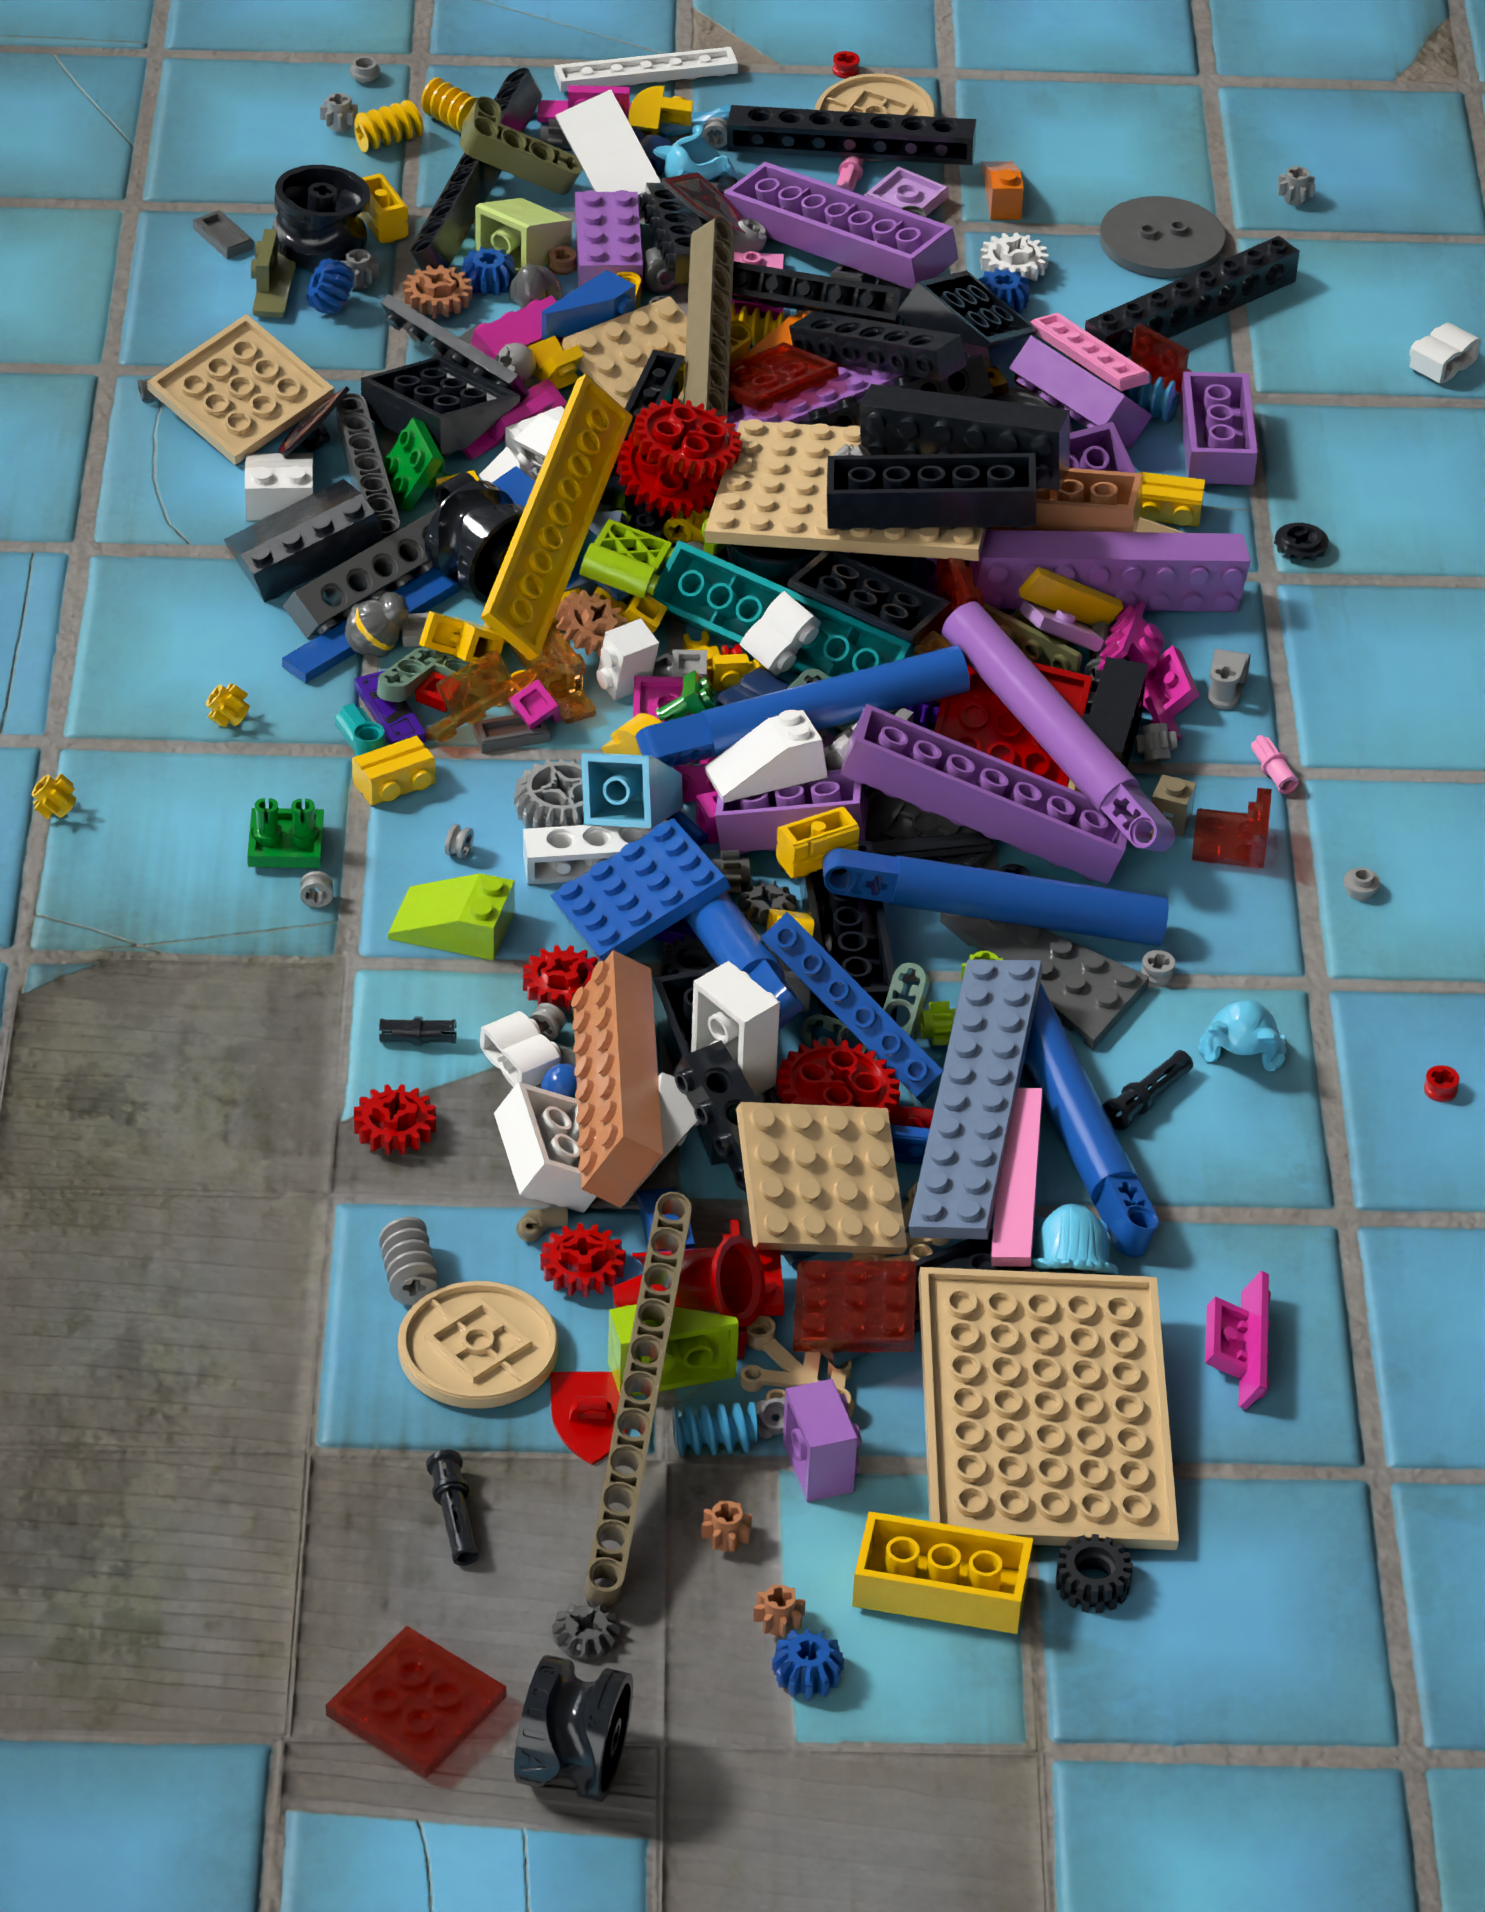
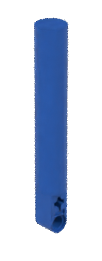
M954 645L650 725L638 731L635 737L641 755L653 756L670 767H676L710 757H718L770 717L779 716L781 712L786 710H804L816 731L858 721L866 704L885 712H892L969 692V672L960 647Z
M835 848L828 851L822 860L825 887L836 895L1158 947L1161 945L1166 932L1169 911L1168 899L1166 897L897 855L894 857L843 848ZM836 869L847 870L843 874L832 873Z
M727 891L684 917L718 967L730 961L739 970L746 972L765 991L772 993L780 1002L778 1031L805 1008L785 981L783 968Z
M1040 982L1024 1063L1036 1088H1042L1043 1102L1101 1219L1107 1224V1232L1114 1246L1124 1255L1141 1257L1147 1251L1159 1224V1218Z

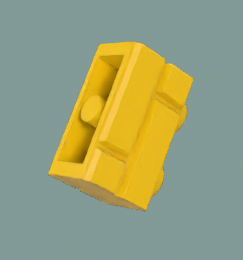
M379 173L362 177L370 189V206L368 212H361L359 214L382 244L406 238L408 236L407 205L383 174Z
M1139 472L1143 474L1141 518L1153 522L1199 527L1205 488L1204 479Z
M416 735L353 757V783L359 792L363 793L370 806L384 801H393L399 796L416 790H424L430 785L435 784V759Z
M839 807L777 827V861L791 878L807 876L811 872L823 869V857L832 849L843 848L858 851L859 845L857 841H859L860 828L845 807Z

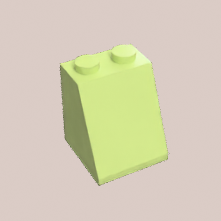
M515 198L484 202L475 206L476 251H479L480 247L490 249L493 246L497 251L501 249L506 250V254L513 256L516 275L527 264L548 265L550 261L548 253L552 248L557 246L571 247L572 220L528 200Z

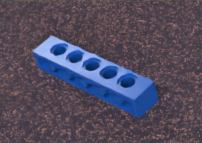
M788 912L760 937L870 1051H876L875 1057L878 1060H887L886 1068L895 1069V1077L900 1080L921 1104L939 1088L943 1070Z

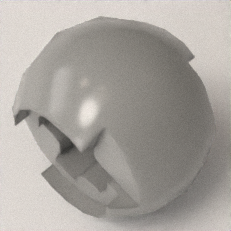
M751 218L747 220L742 219L738 224L745 233L733 229L735 236L734 252L745 253L755 251L760 253L765 248L767 240L764 226Z
M522 343L506 344L495 357L497 362L517 373L523 383L536 369V360L532 350Z

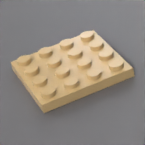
M669 296L563 338L562 348L566 350L579 345L584 357L576 366L584 375L587 374L625 408L653 349L685 356L687 316L672 297ZM729 372V388L741 386V383L733 373ZM681 391L678 401L680 404H683L684 393Z
M245 314L147 381L148 390L234 465L244 460L246 455L254 453L313 412L326 399L334 395V387L248 314Z
M740 1102L736 1108L752 1240L757 1250L875 1254L904 1253L907 1249V1241L888 1108Z

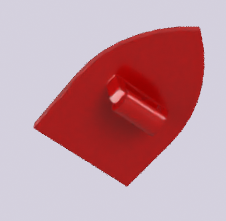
M551 1372V1416L554 1428L563 1443L574 1454L587 1463L594 1465L609 1455L620 1398L612 1372Z

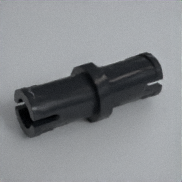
M415 1016L413 1020H388L380 1018L379 1031H382V1033L379 1034L380 1043L407 1042L413 1043L414 1046H421L423 1043L429 1042L456 1044L457 1031H455V1028H457L456 1019L423 1020L422 1016Z

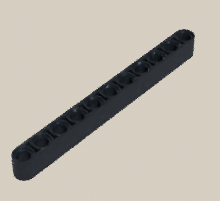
M520 68L509 74L494 98L501 108L500 124L521 133L526 128L543 96L528 68ZM464 152L410 248L411 254L422 271H426V266L429 265L433 269H438L439 265H443L447 269L449 268L474 223L475 206L486 201L502 171L501 169L472 158Z

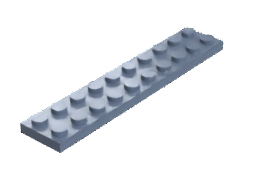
M967 959L908 1226L910 1237L988 1239L1043 972L1041 960Z

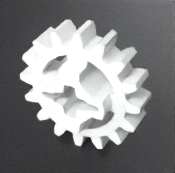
M1002 233L1000 239L992 236L990 242L984 241L983 248L980 249L979 263H981V270L994 272L995 268L1001 271L1009 268L1010 272L1018 271L1021 272V277L1037 281L1038 275L1044 276L1045 269L1048 267L1049 254H1047V247L1040 246V240L1030 241V235L1024 237L1014 233L1013 237H1008L1007 234Z

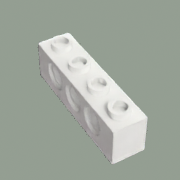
M576 825L523 829V858L527 885L564 883L575 880L590 871L593 865L609 859L620 852L626 844L639 840L650 833L653 828Z

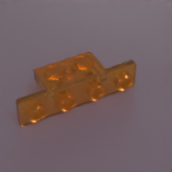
M552 622L540 655L531 661L509 642L508 645L524 668L535 675L536 680L538 679L558 704L561 719L565 724L596 716V707L582 689L583 674L586 673L584 659L581 654H576L569 640L563 639L565 633L562 634L554 622Z
M492 650L442 679L435 685L451 715L425 729L426 739L438 740L439 742L450 739L457 734L456 728L466 722L468 725L482 720L487 716L485 711L495 705L502 707L509 704V698L537 679L543 684L545 682L544 676L552 672L550 666L538 663L512 678L499 651Z

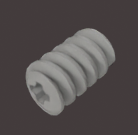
M416 1217L398 1218L388 1223L379 1235V1245L382 1251L390 1294L396 1301L406 1305H414L427 1294L439 1289L436 1282L437 1270L435 1269V1261L432 1257V1248L429 1245L430 1239L427 1235V1226L423 1220Z

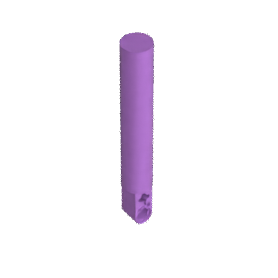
M978 602L966 603L953 611L943 625V636L952 646L958 645L965 661L1102 815L1108 816L1135 847L1155 852L1167 851L1175 840L1174 827L1140 790L1139 782ZM1154 829L1153 838L1150 840V832Z

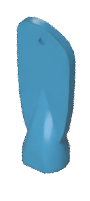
M728 104L712 111L694 112L691 126L661 122L659 133L662 137L692 133L693 126L700 124L704 127L705 122L713 117H720L728 122L731 106Z

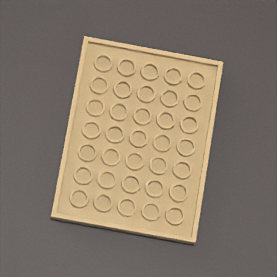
M758 419L740 420L736 431L741 433L740 441H743L738 462L734 464L733 470L726 469L725 475L721 478L704 531L705 543L979 561L986 529L977 527H956L954 529L927 527L916 530L908 528H887L884 530H875L873 528H853L851 530L828 529V456H835L834 453L845 444L848 446L852 444L854 448L861 444L859 426L838 427L822 423L807 425L795 424L790 421L776 423L762 422Z
M920 1267L918 1278L929 1521L1033 1538V1545L1066 1546V1543L1071 1539L1077 1544L1078 1536L1085 1535L1086 1540L1091 1541L1092 1534H1098V1541L1101 1542L1105 1541L1106 1536L1112 1538L1113 1547L1121 1543L1124 1548L1177 1550L1179 1535L1157 1277Z

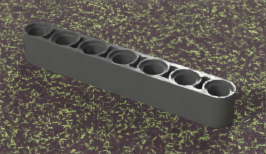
M347 393L336 406L338 436L352 486L362 493L372 507L383 536L387 538L400 530V519L366 400L359 394Z

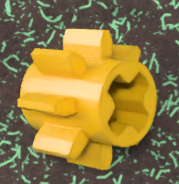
M229 683L227 688L222 684L218 685L206 701V706L212 710L207 717L219 726L226 727L228 723H231L233 726L238 725L250 708V705L244 701L248 693L236 684Z
M61 773L56 779L50 775L44 776L35 785L31 793L36 799L33 802L35 805L34 809L46 819H49L53 813L57 817L62 818L72 809L77 797L72 794L75 791L74 783Z

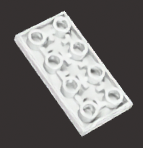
M611 89L555 115L562 132L575 156L580 161L583 171L594 191L616 192L626 190L638 192L639 201L640 194L645 193L646 182L661 183Z

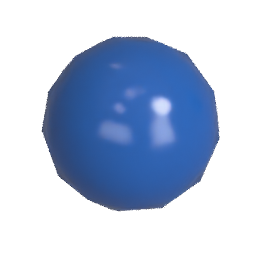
M569 1063L556 1064L546 1071L541 1082V1089L575 1098L577 1080L574 1070L576 1066Z

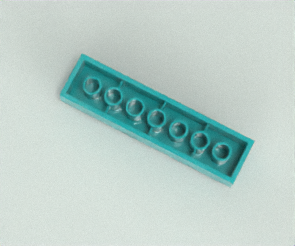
M679 540L660 575L654 595H650L668 607L664 615L697 630L706 631L709 635L734 646L735 644H740L745 634L762 618L770 604L785 591L821 621L816 638L810 644L799 648L795 655L796 660L794 664L788 669V671L797 675L813 668L819 669L831 678L921 654L911 643Z

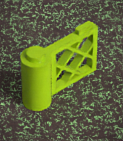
M608 519L595 542L590 543L579 575L645 599L647 594L654 595L660 580L657 572L663 562L667 563L674 548H671L672 542ZM626 548H634L636 551H628Z

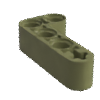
M486 96L477 98L463 121L460 140L462 150L472 158L558 194L568 193L583 170L578 158L571 153L500 124L501 108L499 104Z

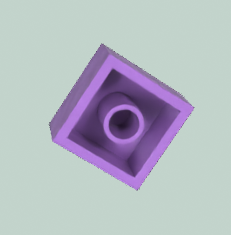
M833 1379L786 1388L783 1445L806 1501L810 1502L853 1493L855 1475L860 1473L856 1451L857 1448L862 1446V1438L857 1423L851 1424L849 1406L845 1394L838 1393Z

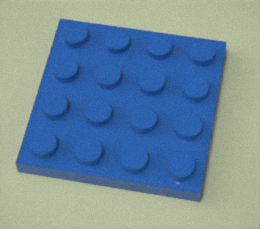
M672 818L667 822L656 825L650 833L639 840L626 844L620 852L609 859L596 863L591 867L590 871L579 878L566 882L558 891L550 896L557 908L598 959L605 961L613 950L626 955L731 887L721 871L676 820Z

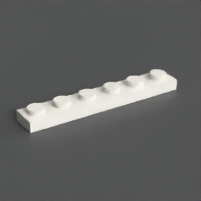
M731 47L554 65V76L560 92L568 91V85L636 86L641 83H665L670 80H694L698 77H723L727 74L738 73V62Z

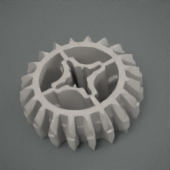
M560 758L559 762H551L549 759H546L544 765L534 763L532 770H524L523 776L517 779L514 805L518 814V820L524 822L525 828L584 825L582 766L577 764L576 759H573L571 762H564L562 758Z

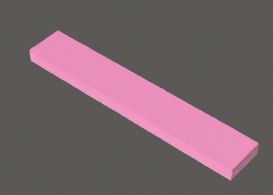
M1054 313L1030 321L1038 329L1037 336L1118 390L1124 391L1150 383L1148 371L1061 314Z
M1018 1088L995 1202L991 1252L992 1266L1031 1267L1043 1100L1042 1088Z

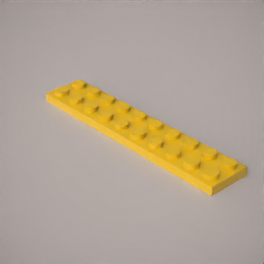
M587 374L576 380L480 617L530 661L540 655L633 418L627 410Z

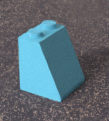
M586 752L581 754L584 825L653 828L683 809L682 773L653 756Z

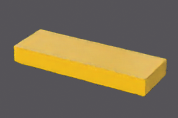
M1039 566L1019 588L1021 598L1055 612L1057 609L1068 612L1075 616L1076 620L1090 626L1099 621L1110 624L1123 609L1120 599Z

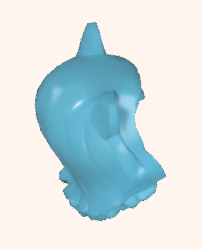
M700 124L693 126V135L679 139L673 146H659L653 150L657 157L665 161L664 172L666 178L698 172L709 183H715L724 176H732L739 181V176L736 174L729 158L725 155L720 156L705 141L702 135L703 126Z
M1252 999L1234 1001L1219 1010L1208 1028L1204 1031V1034H1202V1037L1199 1039L1200 1044L1197 1046L1199 1054L1204 1057L1206 1063L1218 1060L1221 1047L1238 1055L1262 1053L1263 1066L1268 1072H1275L1277 1068H1282L1286 1060L1285 1056L1287 1055L1285 1036L1281 1035V1032L1277 1030V1023L1273 1015L1270 1014V1011L1265 1006Z
M1065 1204L1054 1210L1047 1218H1037L1034 1224L1036 1231L1033 1245L1035 1258H1032L1031 1263L1038 1269V1272H1048V1269L1074 1268L1089 1270L1093 1274L1119 1275L1118 1267L1109 1263L1110 1246L1107 1236V1224L1103 1220H1099L1088 1208L1082 1205Z

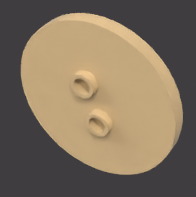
M862 74L841 80L823 92L817 100L814 109L936 117L935 104L922 87L905 78L889 74ZM865 159L866 161H883V160Z
M461 1282L439 1288L421 1298L411 1307L399 1328L398 1356L401 1368L409 1381L427 1396L439 1402L461 1408H493L513 1403L530 1395L547 1380L557 1361L558 1333L551 1314L530 1294L518 1288L497 1282Z

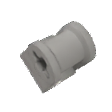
M1215 649L1210 670L1212 682L1208 692V703L1212 707L1228 710L1237 706L1243 685L1247 681L1250 654Z

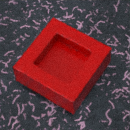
M433 671L415 690V701L446 713L463 694V682Z

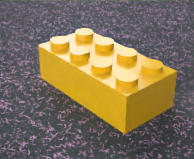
M869 1511L854 1574L852 1607L1018 1634L1030 1573L1033 1538Z

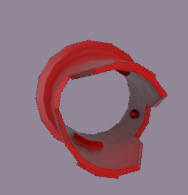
M738 1235L725 1238L718 1247L685 1249L674 1307L737 1317L739 1328L751 1325L760 1314L765 1294L763 1264L757 1249L751 1241ZM670 1250L658 1251L665 1256L673 1255ZM647 1252L632 1253V1257L638 1259L644 1266ZM642 1274L612 1287L615 1308L637 1304ZM660 1284L650 1286L656 1291L667 1290V1288Z

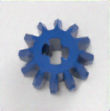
M494 246L490 249L480 247L479 251H469V255L464 258L462 263V272L466 273L467 279H471L472 293L481 292L483 296L487 294L497 296L498 292H508L511 282L516 276L513 256L506 254L504 249L495 250Z
M328 258L320 262L319 266L315 268L313 276L310 277L311 281L307 286L306 299L309 306L315 308L316 311L332 315L333 313L337 314L341 307L345 306L353 287L354 273L352 268L347 266L346 263Z
M995 268L994 272L986 271L984 276L979 278L981 283L1019 314L1022 313L1024 308H1027L1030 298L1028 279L1021 277V272H1010L1009 268L1005 271Z
M807 1626L803 1634L799 1635L791 1630L787 1640L778 1641L775 1655L772 1658V1670L774 1675H776L778 1687L788 1688L791 1698L798 1693H804L809 1701L813 1693L826 1697L829 1688L838 1687V1683L841 1681V1672L844 1670L843 1653L840 1652L838 1640H827L828 1637L825 1630L815 1635L810 1632Z

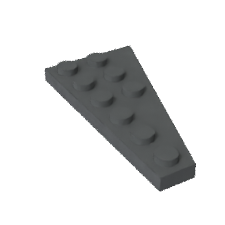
M941 913L940 922L968 946H976L981 951H990L996 954L998 958H1003V960H1041L1043 971L1041 984L1057 1015L1062 1019V1025L1070 1032L1076 1030L1085 1038L1084 1044L1091 1050L1097 1047L1149 986V976L1043 928Z

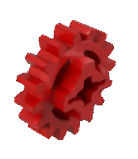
M554 945L553 952L550 953L542 948L540 949V957L531 955L529 957V964L523 966V991H527V999L529 1001L538 999V1005L550 1003L558 1008L564 1007L567 1013H571L572 998L578 988H584L589 982L598 959L596 957L587 959L588 951L585 949L575 953L574 946L571 945L566 951H561L558 945Z
M387 1084L384 1085V1092L381 1093L371 1089L370 1099L361 1096L359 1098V1106L354 1107V1133L359 1134V1142L361 1144L370 1142V1149L373 1152L380 1147L385 1148V1155H390L393 1149H398L401 1155H405L407 1147L418 1151L420 1150V1141L429 1143L431 1141V1133L436 1132L435 1105H430V1097L428 1095L419 1098L418 1088L406 1092L404 1084H400L397 1090H392Z
M578 1223L576 1230L573 1231L567 1226H563L561 1236L552 1232L549 1234V1243L542 1244L540 1270L544 1271L545 1282L554 1280L553 1289L556 1291L563 1287L568 1288V1296L572 1297L576 1291H582L583 1297L588 1298L590 1290H595L598 1294L602 1295L604 1294V1285L613 1287L617 1285V1278H623L626 1251L622 1250L621 1239L612 1240L611 1230H607L602 1234L599 1233L598 1225L596 1224L590 1230H585L582 1223Z

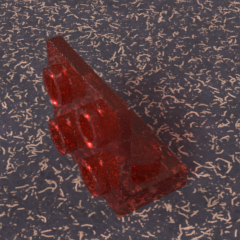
M1138 324L1134 327L1131 361L1152 375L1151 384L1153 385L1159 377L1164 379V388H1167L1171 381H1175L1176 392L1181 397L1183 372H1192L1187 368L1188 349L1146 326Z
M1257 788L1256 802H1248L1247 813L1197 809L1192 860L1264 868L1272 789Z

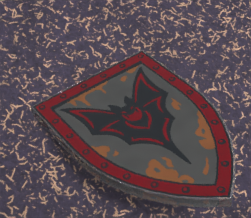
M694 172L661 180L660 183L697 214L702 226L717 216H721L730 223L735 235L745 236L746 232L738 224L739 221L743 220L738 210L700 173Z

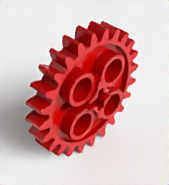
M674 398L672 404L662 399L659 406L651 402L649 409L643 407L641 413L636 415L631 437H634L633 445L639 447L638 454L648 455L646 462L657 461V469L659 470L667 467L670 468V475H674L678 471L682 472V476L687 479L689 474H694L698 480H701L702 474L713 479L715 472L724 476L726 469L732 471L734 464L738 462L743 441H740L741 433L734 431L736 425L726 423V415L719 417L715 415L717 409L714 408L706 411L704 410L703 403L695 407L692 406L690 400H687L684 405L680 404L676 398Z
M632 432L629 434L628 440L623 441L616 459L618 465L615 472L621 475L619 485H628L625 492L626 496L637 495L636 505L646 502L647 512H650L655 507L659 509L660 517H663L666 511H670L674 519L677 518L680 511L687 518H690L692 510L700 515L704 507H712L722 478L721 475L715 472L714 478L710 479L705 474H702L701 480H698L694 474H689L687 479L682 476V472L678 471L674 475H670V468L665 467L659 470L657 469V461L648 463L646 462L648 455L638 454L639 447L633 445L634 437H631Z
M832 1039L827 1040L826 1046H822L817 1040H813L811 1049L800 1044L798 1053L790 1050L787 1059L781 1060L776 1078V1096L781 1097L780 1104L888 1108L889 1117H894L901 1091H898L900 1080L894 1079L895 1069H886V1059L875 1061L876 1051L873 1050L864 1054L862 1053V1044H858L852 1049L848 1047L847 1040H843L840 1046H835Z

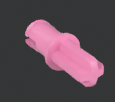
M855 156L845 158V161L840 164L838 169L839 178L836 186L853 192L857 181L863 175L862 165L865 159H859Z
M1257 736L1256 740L1251 743V749L1261 763L1262 772L1266 776L1269 775L1281 794L1293 792L1298 787L1299 782L1297 776L1294 775L1287 765L1288 759L1286 755L1278 752L1269 737Z

